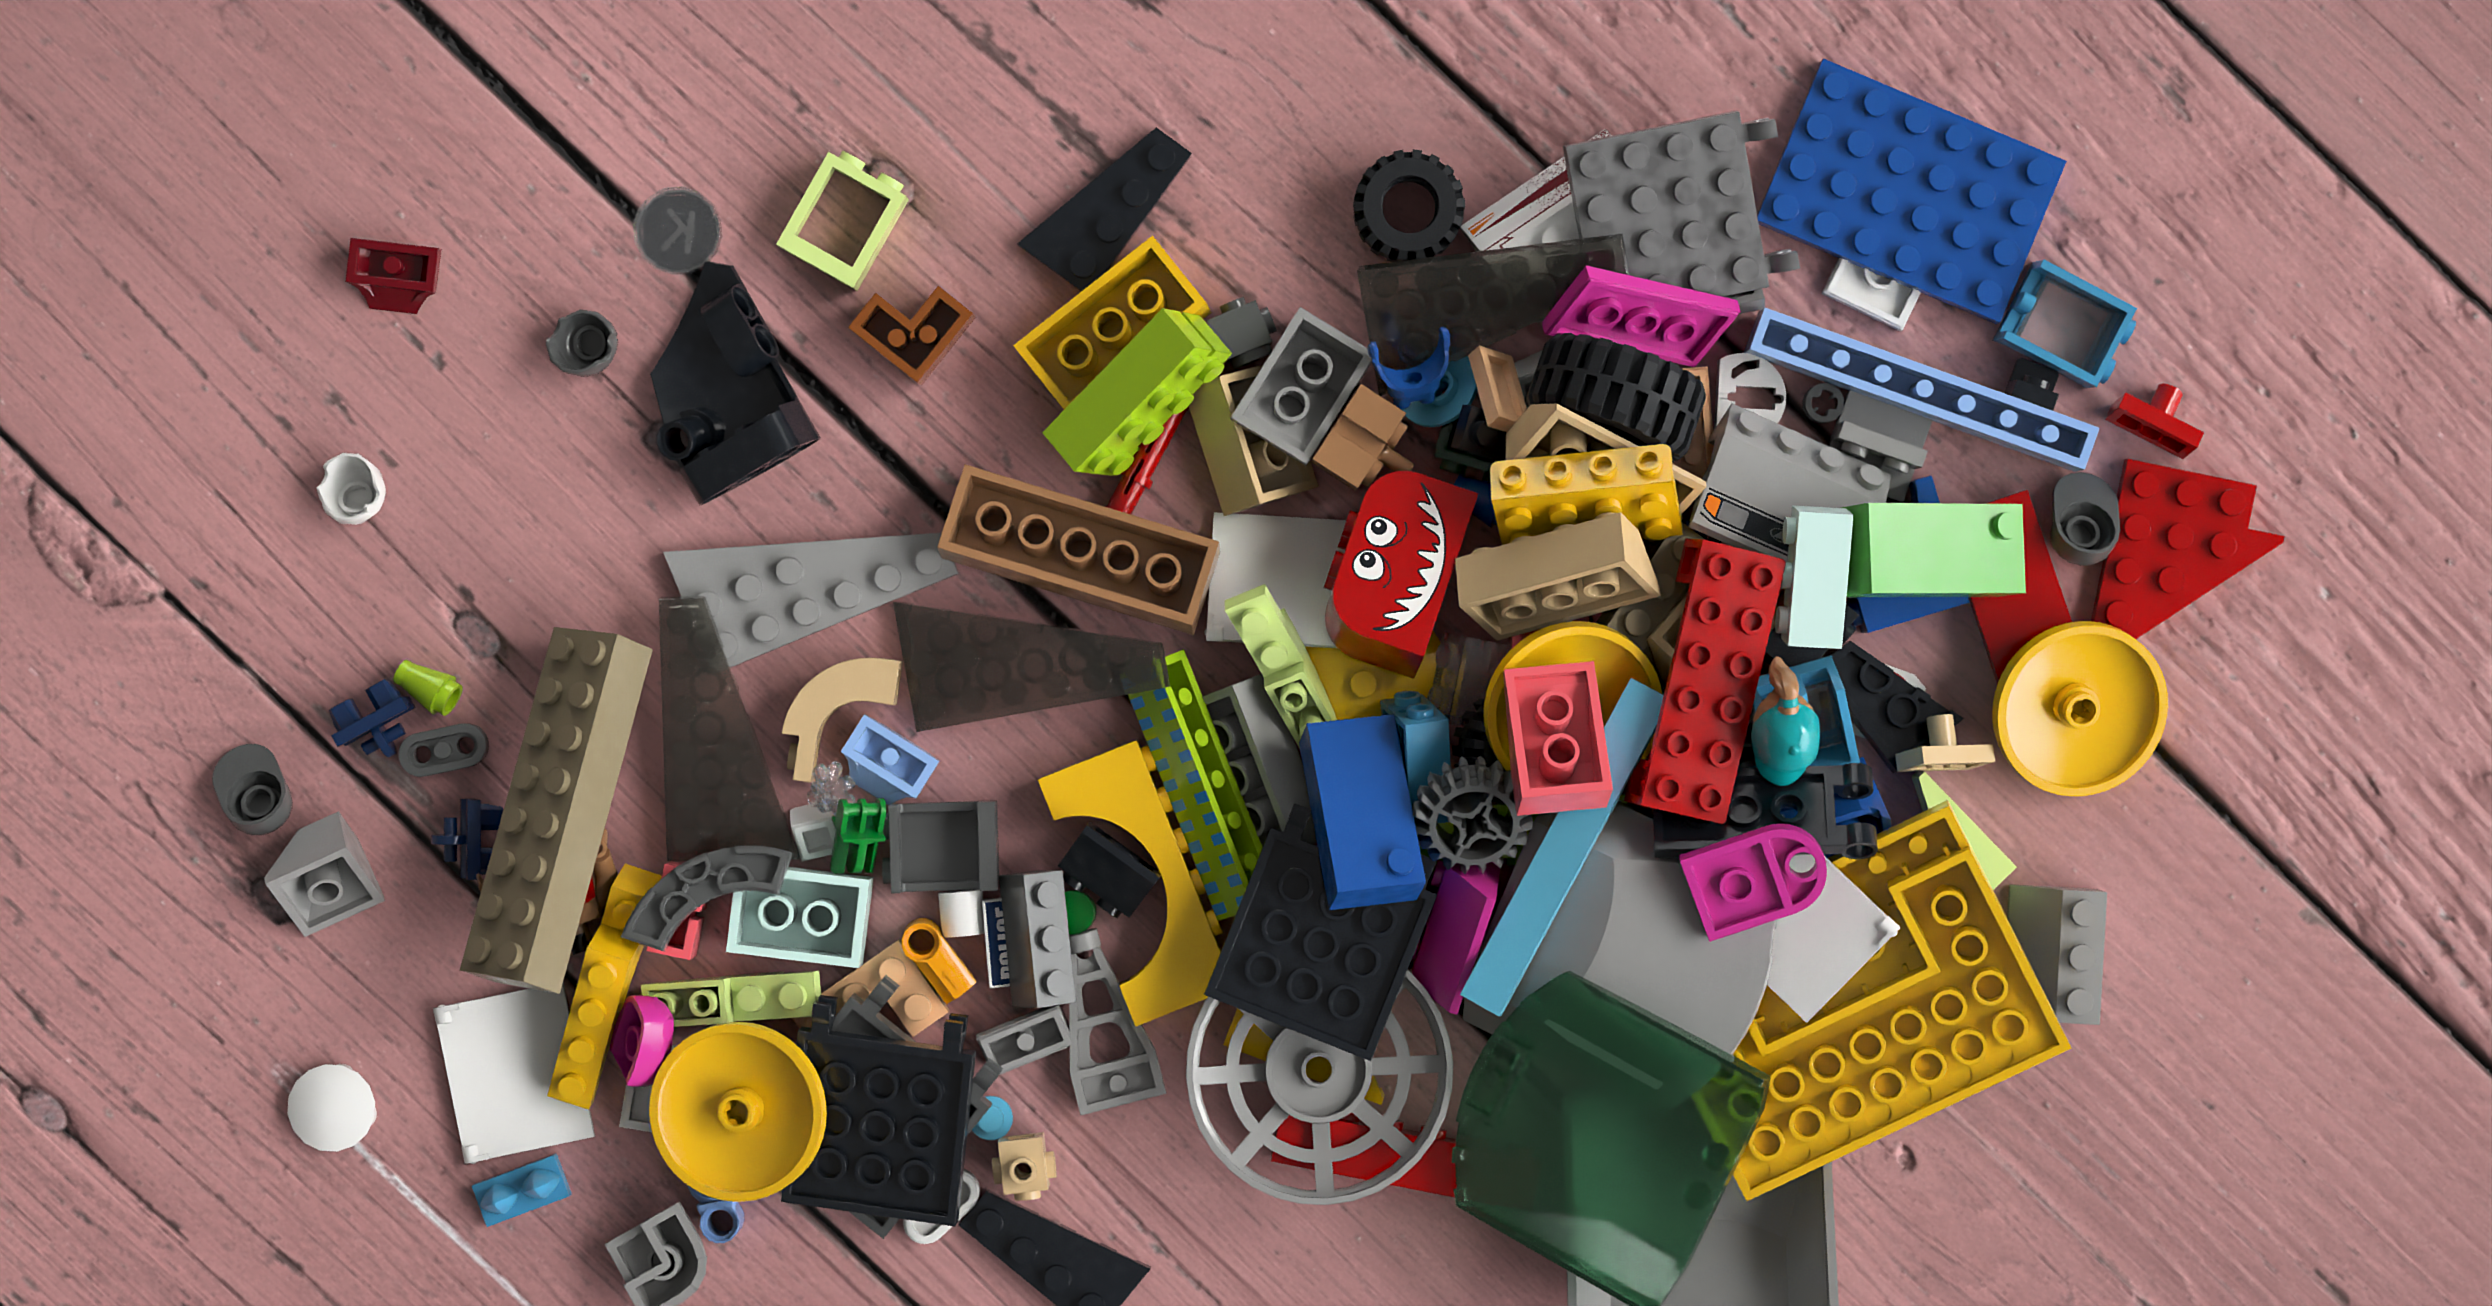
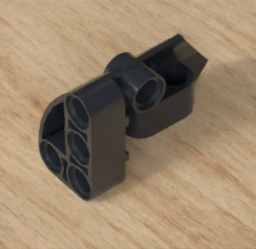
M711 261L704 263L698 284L680 324L650 374L663 420V425L659 428L656 435L658 449L664 457L677 461L681 468L680 472L699 506L763 474L811 446L821 438L776 360L779 355L778 345L734 266ZM681 429L688 437L687 447L681 441Z

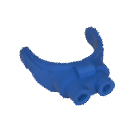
M1439 327V341L1434 353L1421 365L1408 370H1394L1383 366L1379 362V349L1376 342L1373 341L1368 344V355L1371 357L1372 364L1379 377L1387 384L1388 394L1393 397V405L1400 409H1406L1414 401L1429 404L1435 400V391L1439 388L1440 379L1443 378L1449 364L1450 333L1446 327Z

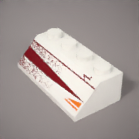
M1604 129L1590 140L1612 135L1607 129ZM1565 157L1460 227L1508 300L1581 252Z

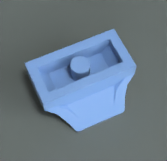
M866 714L863 715L841 750V753L848 760L849 781L876 798H884L887 805L906 797L916 799L940 760Z

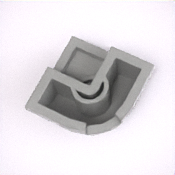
M680 1202L604 1244L626 1284L623 1286L635 1306H677L698 1290L706 1274L707 1255L702 1240Z

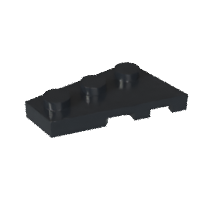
M1852 641L1845 642L1842 645V649H1836L1830 654L1845 689L1851 720L1892 773L1897 772L1895 754L1920 746H1930L1926 718L1935 715L1952 714L1954 726L1964 719L1953 710H1948L1931 699V695L1919 687L1915 688L1896 675L1893 669Z

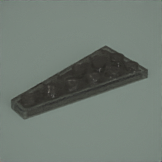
M660 597L659 626L667 861H687L704 853L735 846L777 848L792 852L791 860H799L800 855L796 842L793 841L784 809L778 800L771 781L769 768L748 712L746 713L737 681L728 664L723 650L724 646L706 597Z

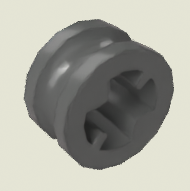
M1828 383L1811 387L1805 393L1802 400V409L1805 415L1811 421L1818 424L1828 423L1837 419L1844 408V397L1841 391L1836 386ZM1822 391L1829 393L1828 400L1834 399L1835 403L1834 409L1826 410L1824 416L1816 413L1818 407L1812 408V398L1820 397Z

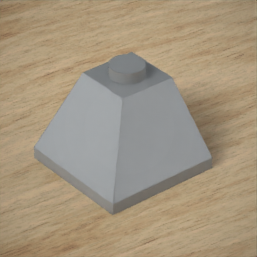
M339 811L298 829L264 877L266 886L304 937L385 901L383 892L359 839Z

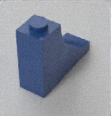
M1932 475L1910 482L1911 503H1940ZM1851 597V600L1846 602L1859 615L1852 625L1855 627L1859 626L1861 633H1870L1970 603L1968 597Z

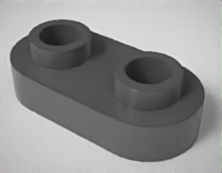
M471 723L419 732L408 736L402 742L399 748V761L407 773L417 777L468 768L484 760L489 750V741L486 733L479 726ZM464 737H469L474 742V749L469 754L464 753L460 748V741ZM421 746H426L431 751V758L426 763L421 762L417 757V751Z

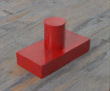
M2164 383L2158 385L2150 404L2125 392L2111 405L2105 418L2110 423L2181 459H2184L2198 448L2204 435L2203 431L2173 417L2183 393L2178 388Z

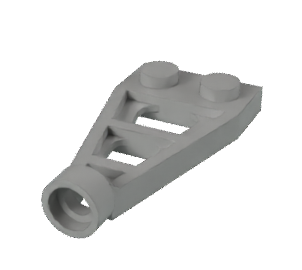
M1097 928L1088 929L1079 934H1069L1076 1002L1069 1003V1031L1072 1036L1070 1038L1072 1042L1070 1045V1076L1080 1115L1166 1094L1156 1049L1143 1025L1135 1027L1119 987L1120 983L1100 947L1101 942ZM1093 949L1092 955L1087 959L1077 956V953ZM1101 980L1107 986L1113 1001V1008L1111 1011L1089 1016L1084 1011L1082 987L1086 982ZM1107 1022L1115 1023L1122 1029L1129 1042L1130 1051L1125 1057L1097 1063L1090 1056V1033L1096 1025Z

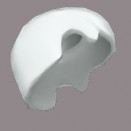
M341 453L323 465L325 475L322 483L317 486V493L327 515L341 524L357 525L364 523L380 510L385 499L386 488L380 470L359 454Z

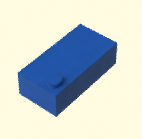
M1394 714L1307 723L1299 741L1329 910L1417 900L1426 884Z

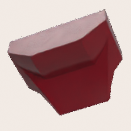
M350 238L345 282L359 289L370 309L417 314L426 298L436 293L442 249Z

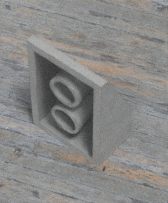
M1300 307L1230 419L1306 466L1371 365L1372 359L1368 355L1367 348Z

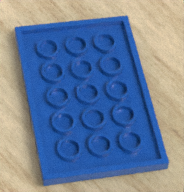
M1823 58L1757 213L1758 223L1775 232L1837 258H1843L1851 264L1863 269H1869V271L1895 280L1897 283L1911 289L1919 290L1925 295L1997 325L2002 320L2067 161Z

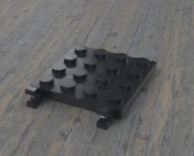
M1293 804L1284 831L1280 832L1270 828L1204 995L1371 1061L1437 897V894L1425 890L1436 861L1433 862L1430 857L1421 854L1426 884L1417 900L1329 910L1318 846L1300 840L1312 810Z
M820 995L818 1002L815 1001L813 1003L811 1028L801 1026L797 1033L796 1045L809 1058L821 1080L826 1100V1127L822 1143L814 1160L800 1177L782 1189L781 1202L955 1227L959 1219L976 1057L975 1050L963 1049L969 1015L954 1013L949 1015V1020L946 1019L944 1023L943 1046L832 1031L838 997Z

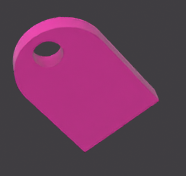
M1790 824L1764 826L1679 855L1682 869L1709 942L1806 909L1820 896L1827 877L1826 861L1819 843L1807 831ZM1801 852L1809 853L1815 858L1814 866L1809 871L1803 873L1796 872L1789 866L1791 858Z

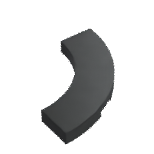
M735 846L704 853L689 859L675 867L674 870L647 891L629 917L621 937L665 952L670 939L680 924L693 911L712 899L742 891L767 892L779 896L793 853L764 846Z

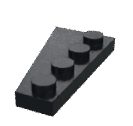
M989 1189L986 1190L976 1205L959 1223L961 1228L1056 1306H1121L1151 1269V1266L1141 1261L1133 1260L1103 1243L1095 1242L1076 1233L1077 1231L1065 1225L1057 1224L1039 1215V1213Z

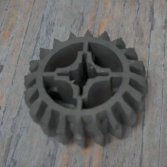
M1480 755L1475 765H1468L1467 760L1461 756L1459 767L1453 769L1444 762L1442 776L1429 772L1427 777L1429 786L1419 785L1417 790L1419 800L1413 801L1412 811L1415 816L1414 821L1419 845L1422 849H1428V855L1433 862L1442 858L1443 866L1447 870L1456 863H1459L1460 870L1464 874L1467 873L1470 865H1477L1479 871L1484 874L1486 863L1493 862L1501 868L1503 864L1502 856L1504 854L1516 858L1518 853L1516 845H1526L1528 840L1527 830L1532 829L1533 818L1532 815L1517 816L1511 770L1503 772V766L1498 759L1492 765L1486 767L1485 759ZM1493 796L1498 797L1507 805L1508 811L1506 816L1498 814L1497 809L1492 807L1491 800ZM1439 813L1447 816L1448 822L1453 823L1454 831L1452 834L1446 832L1438 824L1437 818Z

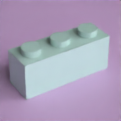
M1792 505L1791 517H1785L1783 543L1789 544L1788 562L1785 565L1780 589H1785L1784 606L1777 607L1775 630L1776 633H1782L1781 639L1788 646L1842 649L1853 514L1846 508Z

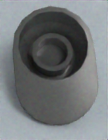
M2082 472L2065 475L2057 482L2052 493L2053 522L2050 540L2056 553L2067 562L2079 566H2090L2105 560L2118 542L2120 533L2118 499L2109 484L2095 475Z
M245 744L228 751L218 761L213 772V786L222 810L232 824L246 834L259 836L272 833L283 826L290 817L293 802L291 791L286 784L273 753L262 745Z

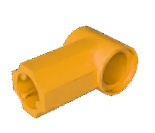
M917 918L905 927L901 940L905 955L914 961L946 1005L957 999L977 982L970 970L943 937L939 926L933 920ZM918 929L927 930L934 937V945L925 951L917 950L910 943V935Z

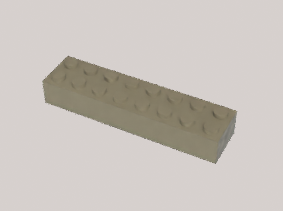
M560 627L553 628L460 971L496 983L560 994L653 649L619 634Z

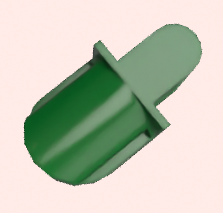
M865 798L858 799L857 803H848L847 799H839L836 816L831 818L836 828L830 862L831 872L834 874H844L845 866L849 873H861L863 868L866 873L874 872L878 843L885 842L886 840L883 834L886 817V802L884 798H877L875 803H867Z

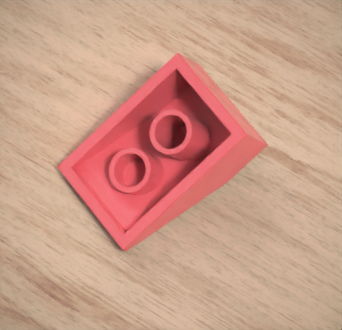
M1594 661L1504 669L1510 769L1517 816L1606 808L1613 791Z

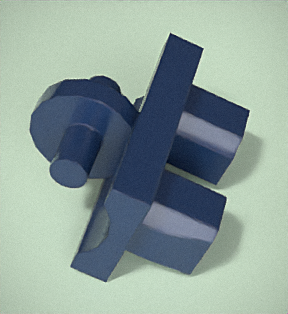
M384 679L365 690L376 711L364 718L353 699H348L329 709L333 725L337 730L331 736L337 747L343 744L347 746L372 733V738L361 743V747L366 755L378 749H381L388 758L397 754L394 740L405 735L406 732L401 723L388 729L384 725L416 707L410 696L402 697L389 679Z
M460 799V834H457V817H444V834L431 835V844L444 845V862L457 861V845H460V878L477 880L476 875L478 873L486 875L493 847H481V831L498 830L504 810L503 807L481 803V800Z

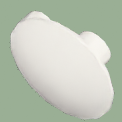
M324 1064L308 1070L295 1082L288 1097L287 1114L293 1131L305 1144L320 1151L337 1152L354 1146L368 1133L370 1126L375 1122L377 1116L375 1100L370 1085L358 1072L346 1064Z

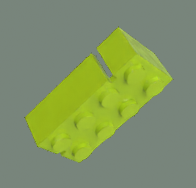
M1162 308L1042 433L1074 472L1109 476L1119 475L1131 466L1134 461L1133 455L1139 450L1138 446L1141 443L1147 445L1156 440L1164 431L1162 425L1173 414L1184 411L1193 402V394L1203 383L1211 382L1221 374L1224 369L1223 363L1232 353L1200 315L1185 312L1181 314L1180 311Z

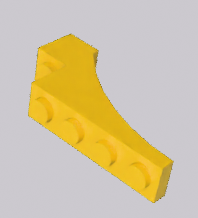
M625 863L613 882L601 925L586 949L548 1090V1097L588 1110L594 1102L614 1027L644 947L643 944L622 938L621 935L636 905L647 891L661 880L662 875Z

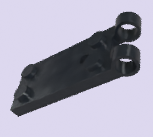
M1863 763L1808 766L1795 782L1786 786H1779L1768 781L1762 776L1757 767L1738 768L1724 824L1652 808L1654 857L1678 858L1681 854L1764 826L1790 824L1810 833L1819 843L1824 854H1842L1849 859L1870 858L1878 852L1875 826L1868 823L1836 825L1834 794L1850 800L1863 799L1870 796L1874 791L1872 768ZM1785 807H1792L1797 811V815L1794 818H1785L1780 814V811ZM1801 852L1795 855H1805L1809 853Z

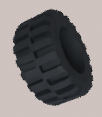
M1564 333L1562 335H1554L1544 344L1526 402L1528 407L1532 404L1557 403L1637 446L1666 444L1671 448L1672 462L1688 453L1706 399V393L1703 383L1696 379L1692 373L1682 370L1679 365L1671 361H1665L1655 354L1646 353L1636 349V347L1615 343L1605 338L1599 339L1585 334L1574 335L1572 333Z

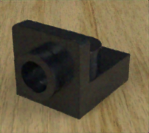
M2017 359L2004 393L2053 411L2059 397L2058 393L2053 392L2059 373L2056 370L2029 360Z

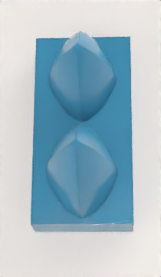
M557 1153L472 1185L487 1227L572 1195Z

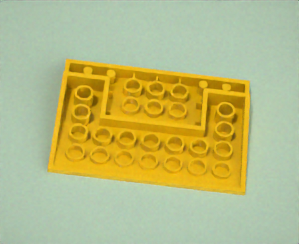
M1948 800L1878 833V852L1870 858L1849 859L1842 854H1835L1828 858L1870 900L1900 926L1897 935L1891 937L1807 1023L1767 985L1759 1009L1734 1054L1729 1060L1724 1062L1701 1090L1692 1095L1746 1201L2072 1049Z

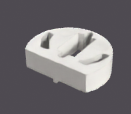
M1749 353L1731 354L1717 361L1714 429L1731 403L1735 404V401L1727 399L1728 393H1736V387L1773 389V396H1779L1781 403L1772 404V410L1744 409L1775 423L1780 421L1786 405V389L1781 375L1770 362ZM1757 361L1756 369L1746 370L1734 379L1732 378L1733 368L1741 363Z

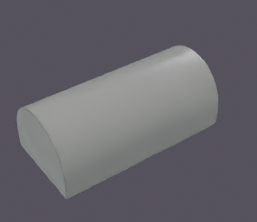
M1060 1005L1040 1008L976 1034V1039L985 1060L987 1061L990 1058L1003 1068L999 1075L1070 1047L1072 1044L1069 1025Z

